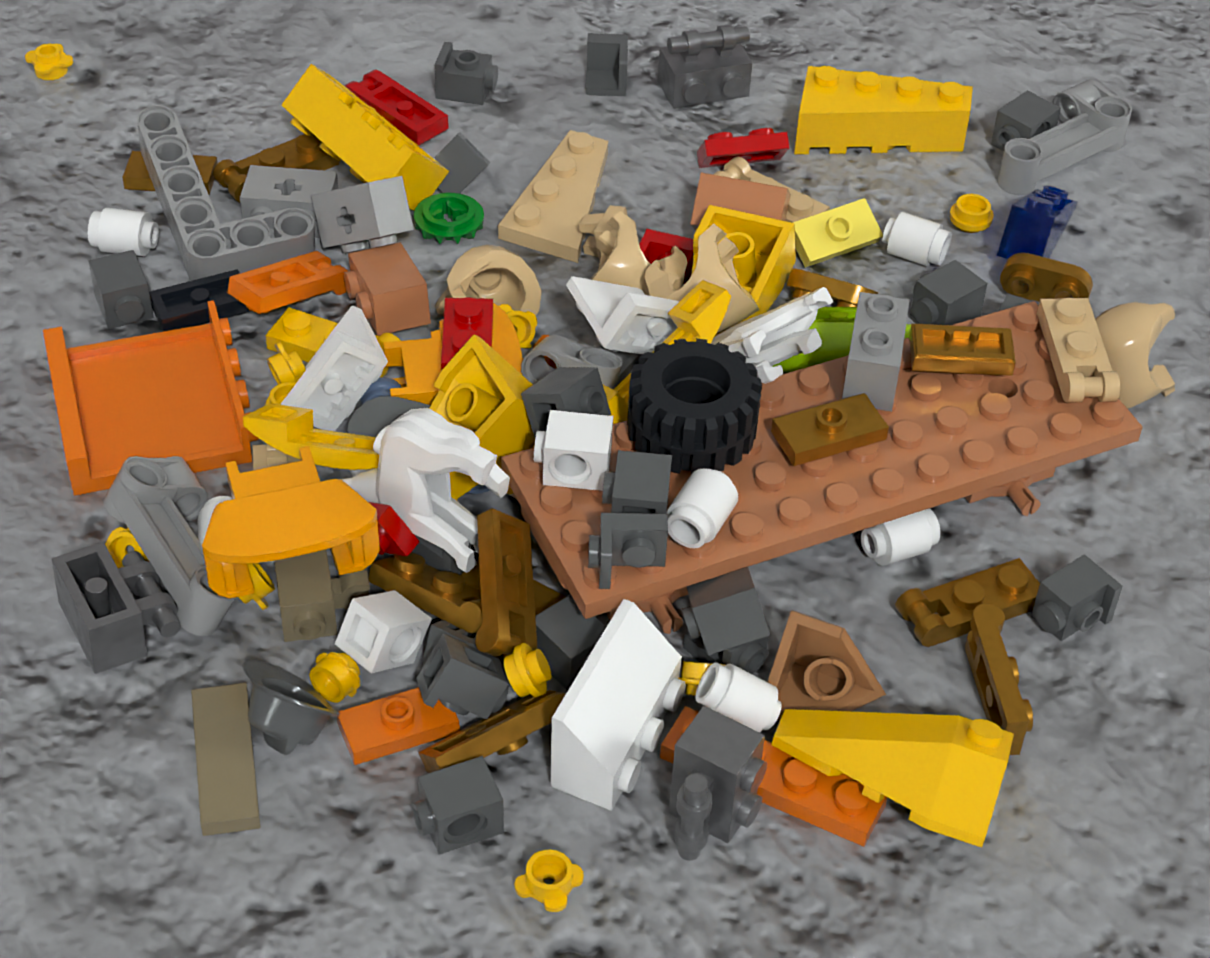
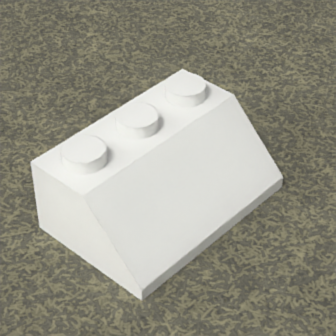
M623 599L552 716L550 787L611 811L623 791L630 793L633 790L641 771V757L645 750L653 752L657 747L664 728L663 718L668 710L675 712L678 709L686 688L685 681L678 679L680 677L682 656L634 602Z

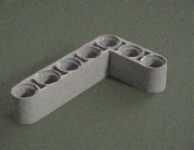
M150 105L139 112L137 124L141 155L191 281L236 269L243 273L315 251L314 218L308 211L301 208H287L220 224L175 112L164 105Z

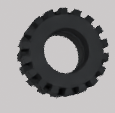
M697 338L696 342L677 339L674 340L672 345L662 343L654 347V353L645 352L639 358V364L633 366L629 382L628 436L630 441L635 442L636 451L672 455L671 472L680 474L681 470L691 471L692 474L694 471L703 468L724 471L725 464L734 466L742 461V454H749L753 448V441L756 439L762 383L761 379L757 378L758 371L753 363H745L746 356L739 351L730 352L728 350L729 346L718 342L714 345L707 343L706 339Z

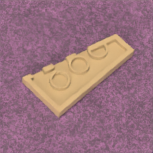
M570 130L499 223L498 239L578 263L583 239L585 240L586 233L580 232L579 224L585 214H590L593 211L596 190L600 185L608 156L609 141L591 136L588 133Z

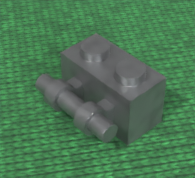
M731 24L718 26L716 31L698 33L697 30L683 31L682 36L667 39V46L660 47L658 83L673 109L749 97L752 61L741 43L750 41V32L747 26L733 28Z
M104 542L52 558L58 603L95 674L147 656L143 625L150 624L153 627H157L163 637H172L181 628L176 618L177 606L169 594L161 591L159 587L160 577L151 563L145 561L141 553L134 551L128 553L122 559L124 567L117 568ZM131 592L135 595H140L141 598L135 600Z
M706 706L701 708L679 738L674 750L669 814L678 818L674 825V842L678 847L680 857L687 861H693L700 856L701 850L707 844L709 834L729 844L741 825L748 828L753 823L763 799L757 795V789L767 769V762L762 760L765 735Z

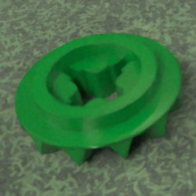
M459 193L435 194L422 200L415 208V229L422 231L424 239L436 238L439 244L446 240H452L459 244L462 237L474 239L476 231L483 229L484 211L475 199ZM444 214H447L448 218H451L452 222H447V220L444 219Z

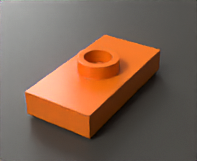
M419 687L338 711L340 716L337 717L338 727L354 765L448 737L460 731L459 719L456 713L445 707L439 699L434 708L424 704Z

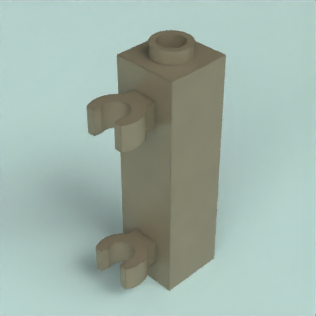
M326 549L310 554L274 560L284 642L313 640L320 637L337 635L335 609L344 608L348 610L353 598L369 595L370 585L367 570L343 574L340 578L331 579Z

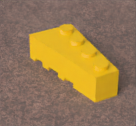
M310 64L281 105L294 116L290 121L292 125L309 137H312L314 134L322 141L320 148L336 160H343L351 167L349 171L363 183L402 176L409 208L414 211L422 200L432 196L449 173L448 169L337 79L313 64Z
M808 66L798 116L794 155L809 154V150L812 147H829V154H846L847 147L867 146L870 147L871 153H887L888 150L893 149L895 146H905L909 152H961L964 149L973 87L964 86L956 82L941 83L919 80L911 76L901 78L878 75L871 71L854 72L838 70L831 66Z

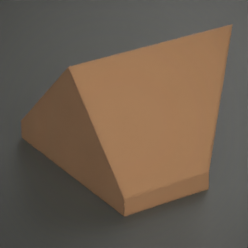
M791 610L768 679V683L777 687L778 700L781 702V711L777 721L780 722L785 709L853 711L886 695L845 628Z

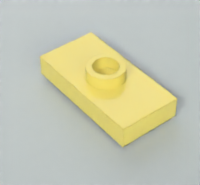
M865 198L793 222L795 224V248L805 268L872 245L883 238V233Z

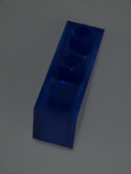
M1044 186L1043 190L1037 189L1012 204L996 256L1008 259L1017 253H1029L1050 258L1076 209L1078 201L1068 199L1069 193L1065 190Z

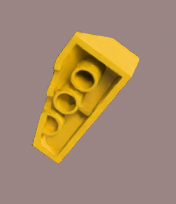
M709 205L694 234L692 273L696 268L698 258V237L714 223L727 234L725 237L737 246L739 252L733 257V265L739 284L750 293L759 307L757 312L745 320L766 313L781 293L791 268H793L796 262L795 224Z
M474 334L440 372L433 385L440 390L429 409L440 414L452 424L472 430L480 440L479 446L497 455L496 464L500 468L501 457L526 450L535 440L521 393L533 384L482 338ZM456 471L450 472L451 497L455 500L478 485L469 475Z
M785 709L771 745L827 776L845 774L855 779L864 786L862 795L877 803L883 800L884 796L911 810L908 820L927 830L982 848L1007 767L1014 733L1002 730L997 724L988 720H971L958 715Z

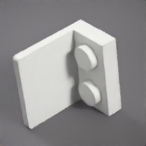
M571 276L566 284L576 301L577 308L585 315L594 330L597 341L609 351H622L642 355L645 352H653L655 346L661 344L678 328L668 315V312L680 301L645 295L641 289L574 276Z
M356 306L349 308L306 365L304 374L281 403V405L313 409V426L321 430L336 431L343 420L352 414L356 403L370 385L379 379L384 367L388 363L362 309Z

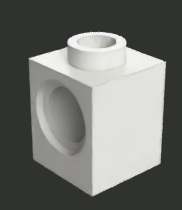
M550 410L547 430L536 432L534 446V462L543 463V485L603 491L605 471H609L611 461L613 416Z
M395 590L353 598L335 645L371 674L413 664L432 618Z

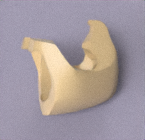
M619 210L607 222L618 231L617 237L608 230H605L596 240L595 246L600 250L601 258L598 271L591 277V280L639 288L645 295L650 296L645 282V272L651 264L640 249L635 221ZM674 246L671 249L670 256L658 261L660 262V268L664 272L678 275L681 278L680 287H682L688 262L685 254Z
M713 223L698 237L696 268L690 279L682 287H680L681 278L678 275L664 272L660 268L658 260H655L647 268L645 282L650 296L681 301L702 280L725 288L731 295V299L720 328L717 333H720L757 312L759 307L750 293L739 284L733 265V257L739 252L737 246L725 237L727 234Z
M483 245L471 248L457 259L448 275L447 289L438 298L435 305L437 313L443 314L445 298L493 299V303L496 305L508 304L514 311H530L536 316L540 309L542 291L535 273L519 255L500 246Z
M1139 302L1120 304L1104 311L1095 319L1112 370L1116 371L1120 378L1119 399L1127 409L1145 402L1159 393L1166 397L1175 391V382L1164 365H1154L1152 371H1149L1148 367L1149 353L1165 325L1175 318L1174 308L1169 304H1146Z

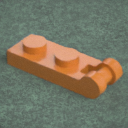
M313 251L230 276L227 293L245 304L253 312L258 314L268 313L273 309L295 302H302L307 298L329 291L337 295L346 293L344 272L349 270L341 265H331L330 258L319 251Z

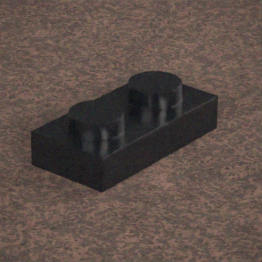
M238 269L150 291L151 306L162 331L187 328L210 322L207 301L214 300L219 319L250 312L251 310L245 304L227 293L230 276L240 274Z

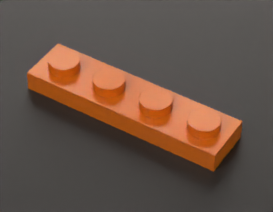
M687 706L684 707L661 743V759L673 764L675 744L699 713L698 711ZM764 740L762 760L767 762V769L757 789V795L763 798L762 803L864 847L886 806L888 797L884 796V799L877 803L862 795L864 786L855 779L845 774L827 776L772 746L771 742Z

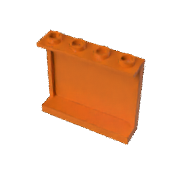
M214 300L207 301L210 324L66 348L62 326L43 329L64 452L74 496L110 489L124 461L133 456L144 458L182 457L193 473L226 467V462L236 461L237 465L252 462L250 442L258 441L259 439L243 426V416L251 413H244L243 410L250 408L246 383L244 379L235 380V377L241 376L236 348L227 349L226 347L233 345L228 318L219 319Z

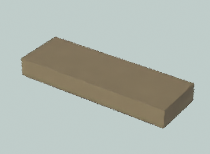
M247 683L192 689L202 835L209 836L259 829L261 825L251 723L248 721L249 698Z

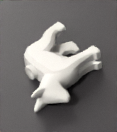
M827 288L816 289L811 293L727 329L714 337L711 344L716 345L719 342L729 346L728 350L730 352L739 351L746 356L745 363H753L757 369V378H760L762 383L767 384L783 374L781 365L772 367L773 365L801 353L804 355L812 353L822 345L817 329L809 328L816 319L817 309L833 303V300Z
M429 408L409 410L380 431L373 444L374 452L379 454L378 468L350 470L352 477L340 480L348 484L367 502L390 505L414 535L444 549L456 560L458 568L468 573L477 565L474 551L468 547L469 543L474 545L475 551L479 554L477 517L451 497L450 472L456 471L471 476L473 481L482 486L485 485L500 498L508 491L510 477L496 464L497 455L479 446L480 440L472 430L448 422L443 416Z

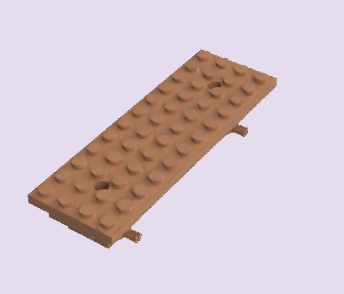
M1032 301L953 324V326L1011 329L1016 360L1013 376L912 371L909 338L904 339L892 412L877 409L889 426L887 440L793 466L771 432L773 418L841 400L849 355L783 374L767 384L762 383L756 439L753 441V448L749 454H742V461L734 466L725 464L724 471H720L727 475L736 487L738 502L715 538L711 542L704 543L699 548H687L677 543L668 533L665 567L646 566L636 568L631 566H612L610 589H599V569L588 568L589 535H600L601 513H611L612 504H602L603 491L543 485V463L534 462V447L501 457V469L510 477L509 486L521 505L523 518L530 524L532 534L562 587L569 590L585 619L606 613L609 620H611L623 599L634 602L642 612H653L662 627V631L670 634L671 628L673 632H676L683 624L682 618L678 615L672 603L680 597L688 595L687 586L963 497L969 503L988 497H1011L1024 516H1028L1029 512L1032 515L1041 505L1040 501L1028 489L1032 483L1053 477L1056 467L1139 441L1143 426L1119 398L1116 402H1100L1098 397H1084L1082 402H1064L1037 316L1038 304ZM627 420L613 424L609 472L616 471L618 450L637 452L635 442L630 441L628 436ZM681 470L680 474L671 472L667 510L691 476V471Z

